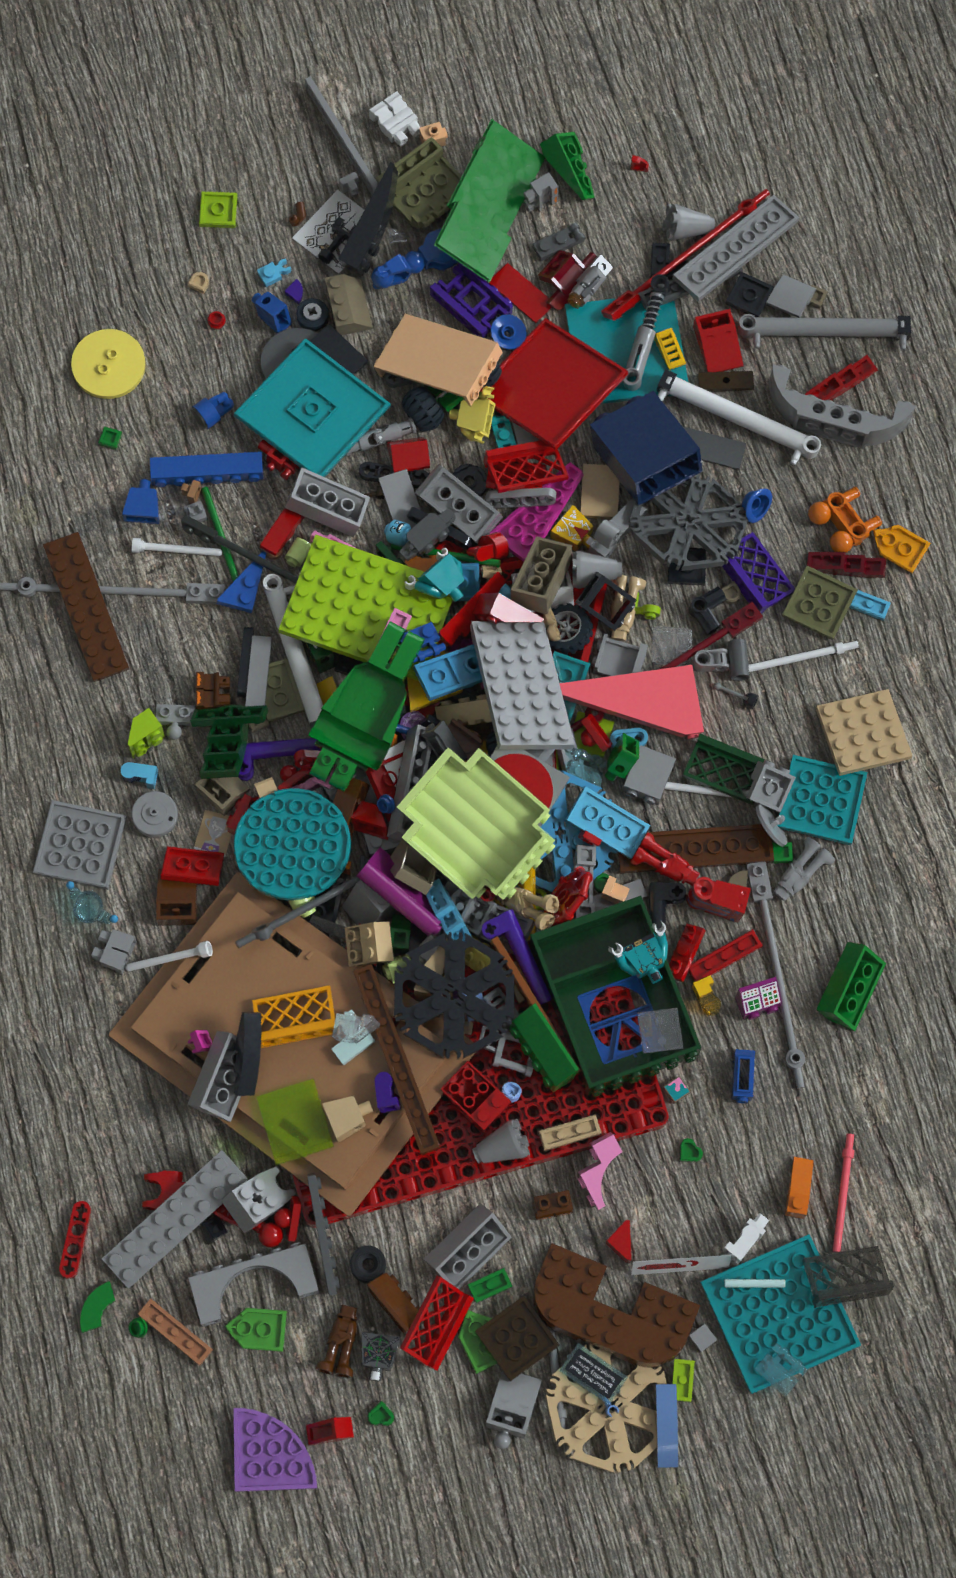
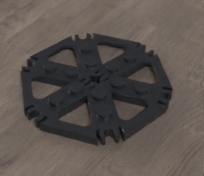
M445 932L406 953L405 956H408L411 960L407 957L402 958V961L407 964L405 968L399 965L396 967L403 974L395 971L394 1017L402 1014V1016H398L395 1019V1022L397 1023L401 1020L405 1022V1026L400 1028V1031L403 1032L409 1028L408 1032L403 1033L406 1037L443 1058L444 1050L446 1051V1059H449L450 1052H455L457 1054L456 1058L459 1060L461 1056L460 1051L463 1052L464 1059L503 1038L497 1031L501 1034H506L507 1031L502 1028V1024L506 1023L511 1026V1020H514V974L506 977L513 970H503V965L507 964L508 961L503 960L499 963L498 961L505 957L466 933L465 941H462V932H459L457 940H453L452 932H449L447 936L448 941H446ZM437 946L443 947L445 950L444 977L423 965L419 961V957ZM468 947H473L488 956L490 964L465 978V950ZM409 980L432 994V996L412 1007H405L402 1002L403 983ZM502 983L506 987V1006L503 1010H498L476 997V995ZM457 991V996L460 998L451 1000L449 992ZM444 1013L443 1041L436 1044L418 1032L420 1025ZM464 1014L488 1028L489 1035L473 1044H466L464 1042Z

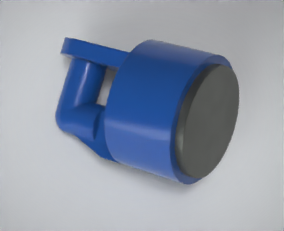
M221 392L209 400L203 398L192 406L191 411L197 422L204 429H209L221 421L220 417L229 412L234 407V403L226 392Z

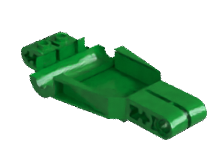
M391 621L388 623L369 661L354 666L323 705L317 721L308 735L316 739L315 746L321 748L310 771V775L326 782L336 765L337 767L331 776L329 784L343 792L347 789L357 768L367 772L369 767L378 771L391 747L407 696L403 681L425 640L409 631L402 644L399 645L406 629ZM396 649H398V652L396 653L392 663L389 664L393 654L395 653Z

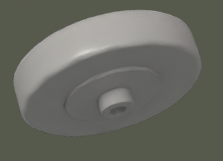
M151 791L141 795L135 801L131 817L135 828L141 834L157 838L173 830L178 820V810L174 800L169 795L159 791Z

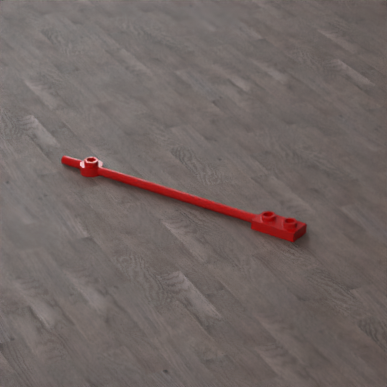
M764 189L753 199L742 201L738 205L739 210L655 275H667L741 216H748L757 208L759 202L770 195L769 191ZM655 275L633 292L627 290L601 310L603 317L614 321L619 319L628 309L633 308L641 300L638 293L651 287V280Z

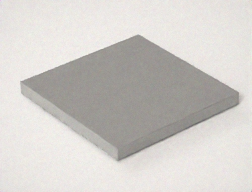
M51 800L32 873L109 890L127 816Z

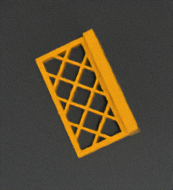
M330 985L252 1000L254 1012H259L258 1005L267 1004L270 1006L265 1015L261 1013V1025L265 1020L273 1025L269 1031L261 1032V1048L338 1034ZM327 992L328 998L323 1004L315 999L319 993ZM303 996L309 999L304 1007L296 1003ZM286 1000L290 1004L284 1011L276 1007L280 1001ZM312 1002L320 1006L315 1014L307 1010ZM293 1005L301 1010L296 1018L287 1014ZM274 1009L281 1013L276 1022L268 1018ZM325 1009L330 1012L331 1019L322 1020L318 1016ZM304 1013L312 1017L305 1024L298 1021ZM284 1017L292 1020L289 1027L283 1028L279 1025Z

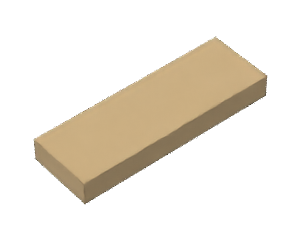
M596 1115L538 1132L544 1151L602 1134Z

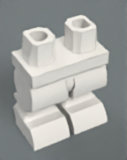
M397 91L384 99V102L381 101L369 109V118L374 122L378 120L381 131L388 137L391 143L395 141L399 146L404 145L408 141V137L405 135L407 132H410L413 137L419 135L418 117L407 106V103L402 100V96Z

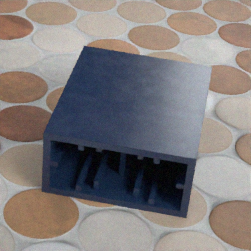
M654 391L644 396L632 397L622 408L612 413H602L590 424L593 448L638 505L702 472L699 446Z

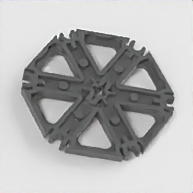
M700 473L696 475L695 479L691 477L680 483L689 487L685 503H682L674 494L667 490L649 500L665 514L642 517L640 516V511L643 504L638 505L635 502L629 519V527H636L631 532L634 535L633 538L663 565L666 559L667 567L670 566V563H676V570L680 569L681 564H683L681 571L723 566L728 562L726 556L733 560L737 555L748 521L746 515H740L744 513L742 504L713 478L711 483H709V476H707L706 480H701L699 478ZM709 493L717 495L728 506L702 510ZM734 527L736 534L733 543L728 544L711 528ZM674 533L667 552L659 551L647 539L650 535ZM692 538L711 555V559L694 562L687 559Z

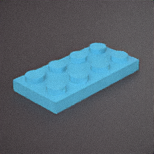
M586 786L582 788L565 819L577 828L586 830L600 838L602 843L629 859H632L650 827L646 822Z

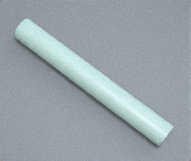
M724 1279V1287L785 1288V1280Z

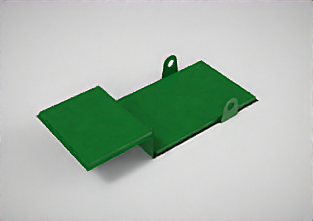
M491 119L483 136L479 138L472 152L473 156L447 204V207L452 210L434 243L436 247L489 283L511 241V237L507 233L525 199L524 192L530 189L531 182L538 179L535 177L546 158L493 119Z

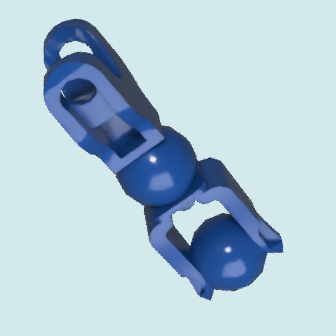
M441 229L428 233L424 244L418 247V251H410L405 256L398 254L384 265L376 267L371 274L373 288L385 289L404 283L411 274L420 273L424 268L425 270L429 268L446 270L458 263L457 260L434 245Z

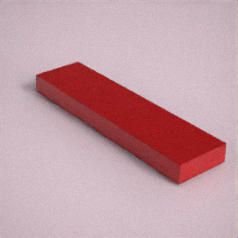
M752 929L692 963L688 972L694 982L716 974L762 948L763 945Z

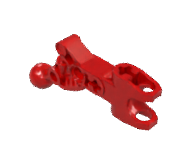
M161 1171L144 1174L145 1182L160 1185L162 1191L157 1199L142 1201V1208L155 1211L186 1183L182 1182L183 1172ZM224 1204L213 1212L221 1220L233 1226H239ZM262 1222L252 1228L258 1233L259 1242L263 1246L275 1247L283 1239L282 1228L274 1222Z

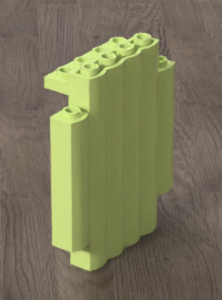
M447 748L397 806L400 811L414 822L402 838L471 899L475 897L479 899L486 891L485 885L501 899L504 900L506 897L510 899L517 891L515 889L516 885L519 882L523 884L530 875L527 874L532 867L536 869L543 860L540 859L544 853L549 854L555 848L553 843L556 840L538 825L540 822L544 824L551 816L548 814L550 809L480 748L476 750L467 762L450 748Z

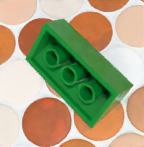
M847 942L816 1010L826 1019L851 1031H855L886 962L866 945Z
M536 1003L531 1005L512 1021L510 1032L521 1043L523 1053L532 1060L531 1063L534 1070L540 1072L544 1085L554 1092L573 1081L579 1068Z

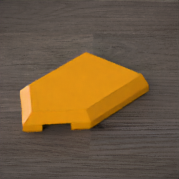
M900 525L873 530L879 554L910 573L914 572L931 544Z

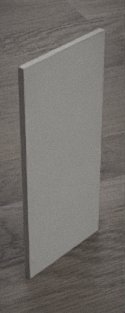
M407 469L378 478L392 520L408 523L411 528L417 525L406 516L411 507L421 510Z

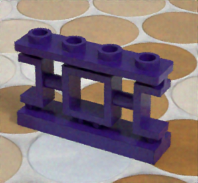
M458 262V265L453 267V273L456 277L447 285L442 280H439L437 284L431 285L430 296L473 335L486 339L492 326L488 322L498 313L500 315H511L513 311L512 302L507 297L504 298L500 295L495 286H490L486 280ZM464 276L471 281L466 287L460 283ZM453 288L459 292L454 299L448 294ZM472 290L482 298L474 308L470 307L463 300ZM490 300L497 304L492 310L486 307ZM480 311L485 315L481 322L474 318Z

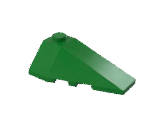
M575 132L557 133L540 143L544 157H546L547 161L582 200L595 198L590 178L585 173L587 165L585 162H582L581 154H583V150Z

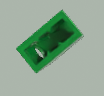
M622 733L607 759L608 771L605 774L607 779L615 781L617 776L621 778L626 777L639 759L638 740Z

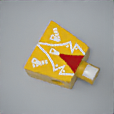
M574 505L554 526L550 534L551 539L572 545V550L577 551L582 545L589 548L595 541L590 536L593 532V525Z

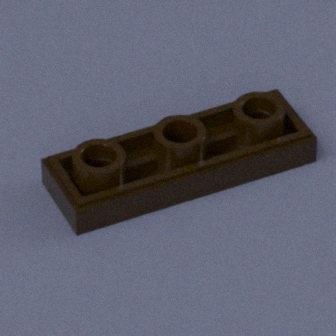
M753 371L698 373V387L709 392L754 390Z

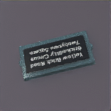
M579 1343L572 1353L567 1355V1360L559 1370L608 1405H610L617 1393L621 1392L620 1389L628 1378Z

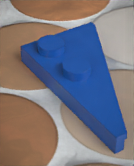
M261 552L258 556L265 559L266 552ZM252 562L222 593L216 604L252 613L263 566Z

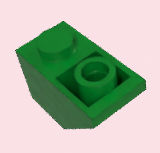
M393 914L390 931L393 953L406 954L409 952L411 921L403 915Z

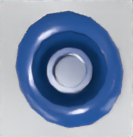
M767 488L759 489L757 491H750L744 496L742 507L749 522L756 523L765 516L772 503L771 491Z

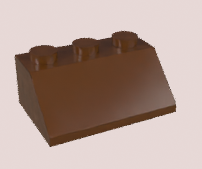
M386 1272L367 1285L368 1291L406 1336L420 1307H415L410 1302L412 1300L410 1294L406 1290L402 1292L398 1287L400 1283L393 1274L389 1276Z

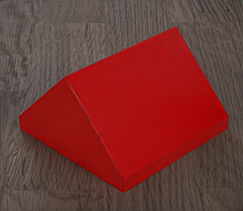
M424 437L386 442L394 473L405 469L407 471L430 468L428 443Z

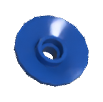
M510 314L501 315L492 323L490 329L493 341L498 342L500 348L506 350L516 349L525 341L526 327L518 317ZM504 332H508L510 336H505Z

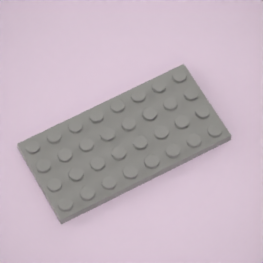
M472 621L470 629L498 749H573L575 743L544 622H497V624H493L489 621Z

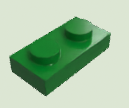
M505 1268L468 1284L476 1304L513 1287Z

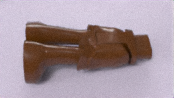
M341 1305L340 1313H337V1318L327 1338L326 1345L329 1346L323 1361L317 1362L315 1370L333 1375L338 1346L342 1345L335 1376L342 1378L353 1377V1370L349 1367V1359L357 1333L356 1321L358 1318L355 1317L357 1308Z

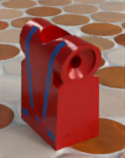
M700 877L688 891L686 902L693 909H701L706 913L738 923L745 914L751 888L719 880L713 881L708 877Z

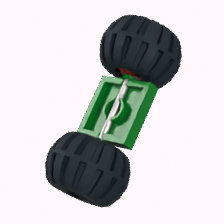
M498 362L482 389L485 386L490 387L499 380L502 370ZM430 386L427 387L429 391L425 387H415L405 394L401 406L407 416L413 419L417 428L422 432L436 429L444 418V412L438 403L449 412L464 400V397Z

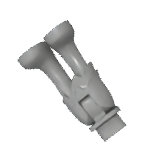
M810 837L805 839V849L797 860L794 858L793 862L790 863L781 880L777 883L778 887L773 891L783 901H786L789 896L792 897L794 893L799 892L805 887L819 867L823 864L832 865L835 861V858L825 848L819 851L821 845ZM818 852L814 860L809 864V866L805 870H803L804 864L810 859L812 855Z

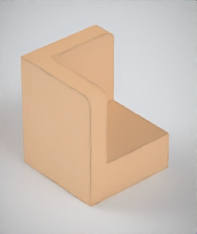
M609 876L601 898L615 904L624 902L629 893V888L616 883L617 878Z

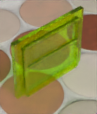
M314 1079L257 1096L276 1165L334 1147Z

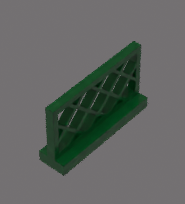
M700 734L682 777L754 805L755 801L746 798L747 796H744L742 790L751 787L753 782L749 774L753 773L757 762L763 763L764 759ZM697 751L706 752L708 758L699 761L696 755ZM721 758L726 765L717 768L713 760ZM710 761L713 770L704 772L701 764ZM738 765L742 768L743 772L734 775L731 767ZM698 766L701 774L695 776L688 773L690 768ZM728 768L731 777L722 780L719 771ZM716 773L719 781L712 783L708 781L707 775ZM746 776L749 784L740 787L737 778ZM733 780L737 788L733 790L727 789L724 783Z

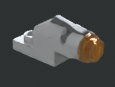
M598 255L576 280L577 284L567 299L572 307L576 309L583 307L606 280V275L613 268L602 255Z

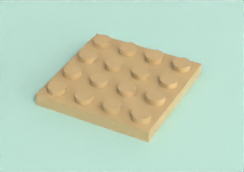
M889 689L816 707L839 776L912 758L913 755Z

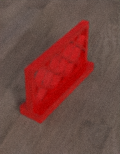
M541 440L485 451L483 463L485 468L488 467L498 493L565 481L569 478L558 449L554 450ZM554 455L556 460L552 462L545 457ZM536 459L539 462L537 465L528 462V460ZM513 462H518L522 465L518 469L514 466H511L510 464ZM541 463L551 466L549 471L540 468ZM500 465L504 469L502 472H499L493 466ZM524 466L533 469L531 475L522 471ZM555 468L561 471L562 475L557 476L551 472ZM507 469L516 473L513 478L504 474ZM537 471L545 475V477L538 479L534 477V474ZM518 475H521L527 478L528 480L526 482H520L516 480V478L518 477ZM502 478L509 481L510 484L501 486L499 481Z
M436 1275L400 1349L418 1360L423 1366L438 1371L474 1298ZM441 1283L443 1292L438 1294L437 1289ZM454 1293L451 1300H449V1294ZM444 1297V1306L439 1307L438 1300ZM433 1302L434 1310L428 1312V1307ZM445 1311L440 1320V1313ZM435 1316V1324L430 1326L429 1318ZM421 1321H424L425 1328L419 1331V1325ZM436 1329L431 1338V1331ZM425 1334L426 1342L421 1344L420 1336ZM415 1339V1347L409 1349L408 1346L411 1340ZM427 1347L422 1356L421 1349Z

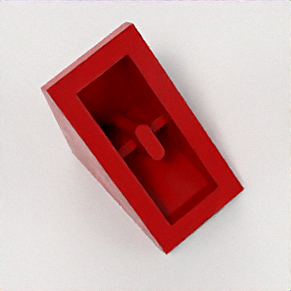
M625 1220L606 1241V1245L625 1263L631 1262L630 1220Z

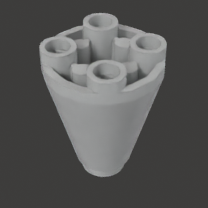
M667 204L666 206L667 215L666 220H663L662 230L666 231L667 240L673 241L708 234L715 227L714 218L707 214L678 204Z
M583 551L572 552L573 588H585L596 572L604 575L610 581L617 579V577H622V562Z
M518 1119L509 1120L472 1149L478 1163L521 1159L530 1155L528 1149L529 1142L525 1135H521V1125Z

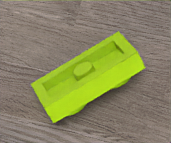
M674 1359L672 1384H676L677 1401L692 1402L695 1361Z

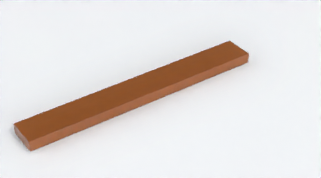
M498 936L493 938L490 943L494 951L505 957L500 961H508L503 966L506 971L509 969L513 970L509 976L514 974V984L527 1005L530 1007L536 1003L573 1059Z

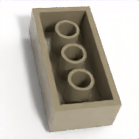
M536 536L511 588V600L528 610L547 614L572 562V545Z

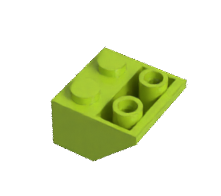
M150 708L132 720L128 747L132 758L136 756L141 757L147 752V749L159 745L165 738L162 725Z

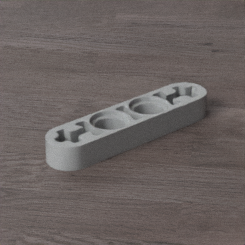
M552 488L518 489L498 493L495 490L486 493L485 501L493 508L553 505L556 502L557 493Z

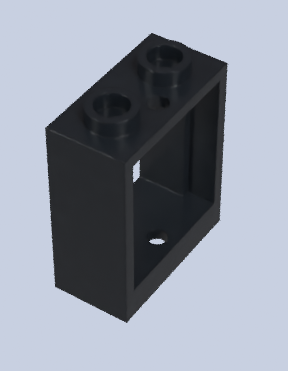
M596 572L575 603L615 631L622 626L625 616L634 609L637 600L604 575ZM605 583L626 598L611 621L589 607Z

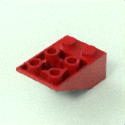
M726 309L695 317L693 328L707 372H723L743 367L736 326L731 310Z
M469 1061L440 1089L482 1134L511 1104V1101Z

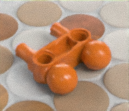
M856 486L843 494L840 492L831 493L827 499L822 502H815L808 510L809 519L814 524L823 525L831 520L839 530L830 538V546L834 552H849L852 546L860 545L864 539L869 537L872 530L882 525V521L877 515L863 522L849 502L860 497V491Z

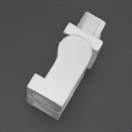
M761 1213L758 1214L754 1221L750 1218L743 1227L737 1242L733 1245L729 1241L720 1255H732L730 1263L737 1266L755 1242L762 1238L766 1232L764 1227L769 1220Z

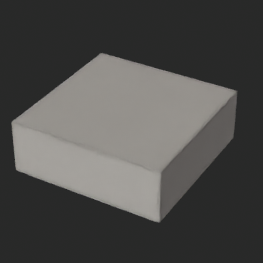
M706 1324L688 1336L700 1352H703L717 1341Z

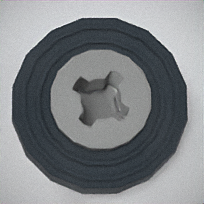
M310 298L299 304L296 317L302 328L317 331L327 324L329 312L324 302L319 299Z

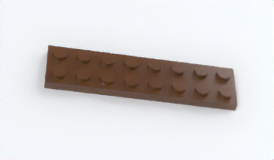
M79 532L43 544L93 681L97 682L129 670Z
M762 824L649 832L660 846L671 853L681 856L690 866H694L693 868L744 865L758 862L771 863L774 861L772 838L765 831ZM646 850L649 854L659 859L660 861L663 862L665 860L664 858L655 854L654 852ZM618 852L620 874L657 870L646 863H640L636 866L630 863L632 859Z

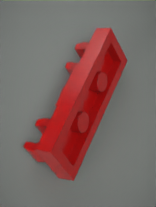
M686 924L669 963L675 980L684 982L706 930L704 928Z

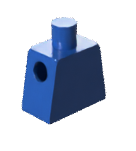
M265 292L263 295L256 293L252 297V302L255 304L258 316L276 334L286 330L292 324L287 305L270 292Z
M141 479L139 488L131 487L129 489L122 513L124 522L160 523L157 490L150 489V480Z

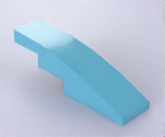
M440 879L435 880L426 895L434 914L441 921V925L447 935L449 932H452V939L457 940L459 932H462V941H465V933L469 936L471 934Z

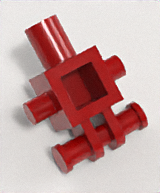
M264 439L259 443L258 449L267 454L266 462L268 465L266 467L268 470L273 471L275 468L281 472L280 476L284 480H288L289 476L296 472L295 468L299 469L298 465Z

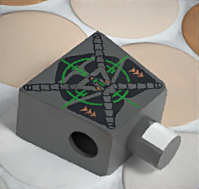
M362 1332V1366L370 1368L369 1380L380 1382L382 1370L391 1371L400 1344V1337Z

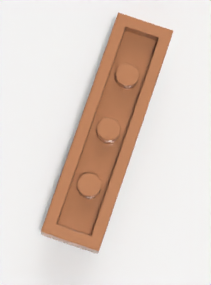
M151 1298L138 1313L141 1318L199 1366L213 1351L211 1347Z

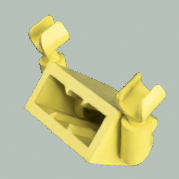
M485 386L479 392V396L472 406H468L466 400H462L460 409L450 410V419L457 420V427L461 429V433L470 441L484 444L482 438H489L495 403L490 400L494 398V395H491V391L494 390L493 387Z

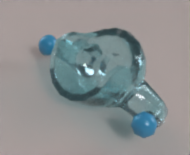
M72 881L66 883L70 898L74 902V916L83 923L99 921L105 924L118 921L116 915H112L104 909L102 899L97 893L93 891L82 892L74 886Z

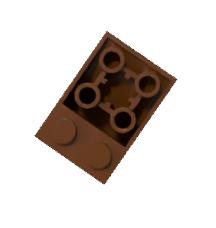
M158 869L156 921L158 926L195 925L197 923V884L161 880L162 869Z

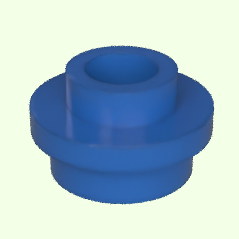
M384 794L377 801V807L382 813H391L395 810V802L391 796Z

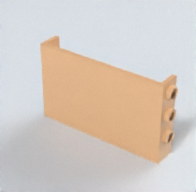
M405 314L397 328L393 331L390 340L384 346L380 357L375 361L374 368L379 377H383L385 372L464 397L468 406H472L478 398L483 385L487 383L490 373L495 369L497 361L503 352L498 342Z

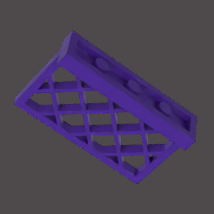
M752 532L741 539L740 545L742 544V546H739L738 549L741 550L740 557L735 556L732 560L726 556L728 562L722 567L731 580L735 581L748 603L753 602L762 614L767 608L793 594L795 588ZM751 539L755 544V549L745 547L746 541ZM744 551L753 553V560L744 559ZM756 556H764L766 559V564L757 562ZM742 563L752 565L751 572L743 570L741 567ZM755 566L765 568L764 575L754 573ZM767 570H774L777 573V577L767 576ZM753 577L763 580L762 587L752 582ZM766 580L776 583L775 590L765 588ZM778 583L786 585L788 591H777ZM764 592L774 594L773 600L767 602L763 597Z

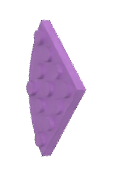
M233 1408L235 1492L317 1489V1479L311 1457L299 1437L288 1426L275 1417L256 1410Z

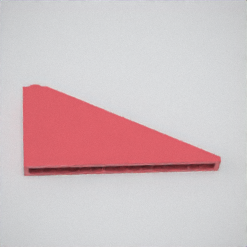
M692 665L559 683L564 700L679 737L695 739L704 732Z

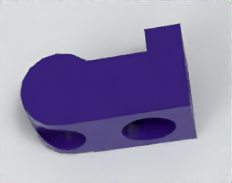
M380 1072L375 1077L377 1107L381 1113L401 1110L400 1101L397 1097H394V1080L387 1072Z

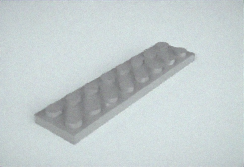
M773 195L673 274L672 279L699 302L794 226L800 217Z
M221 1150L110 1250L102 1260L129 1289L221 1206L223 1198L249 1179L229 1156Z

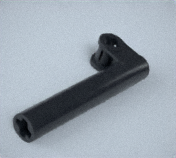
M651 882L649 884V916L652 924H656V929L661 928V921L666 925V904H681L685 901L686 889L681 883ZM677 890L680 893L679 897L675 896V891Z

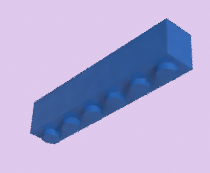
M262 452L150 458L152 486L165 487L166 485L173 484L175 486H182L183 483L192 484L193 480L199 481L201 485L203 483L220 484L229 481L231 483L248 480L250 482H258L259 480H264Z

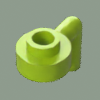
M638 592L635 614H642L648 620H655L656 617L660 616L661 608L652 604L638 607L640 594Z

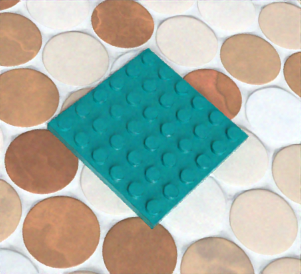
M810 1234L700 1282L750 1394H754L861 1346ZM724 1279L785 1280V1288L724 1287Z

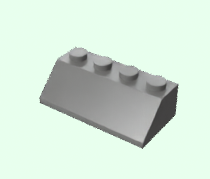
M301 467L290 491L285 508L354 537L360 528L370 497Z
M217 1031L187 1105L203 1113L231 1122L241 1096L233 1093L238 1075L234 1072L238 1054L234 1050L237 1036L230 1032Z
M480 1203L423 1260L437 1276L442 1277L460 1289L512 1237L493 1212Z

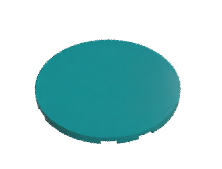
M282 789L261 797L242 815L234 835L235 859L244 878L259 892L281 900H302L318 895L328 889L343 873L351 851L349 827L341 811L334 803H331L322 795L306 789Z

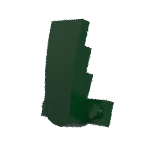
M226 705L218 708L194 710L190 720L192 727L212 726L206 737L208 745L203 753L204 763L199 772L201 779L238 777L247 746L248 724L264 723L269 712L267 705L245 707L242 705Z

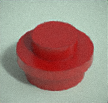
M214 311L208 316L207 322L212 329H221L225 325L226 319L224 314Z

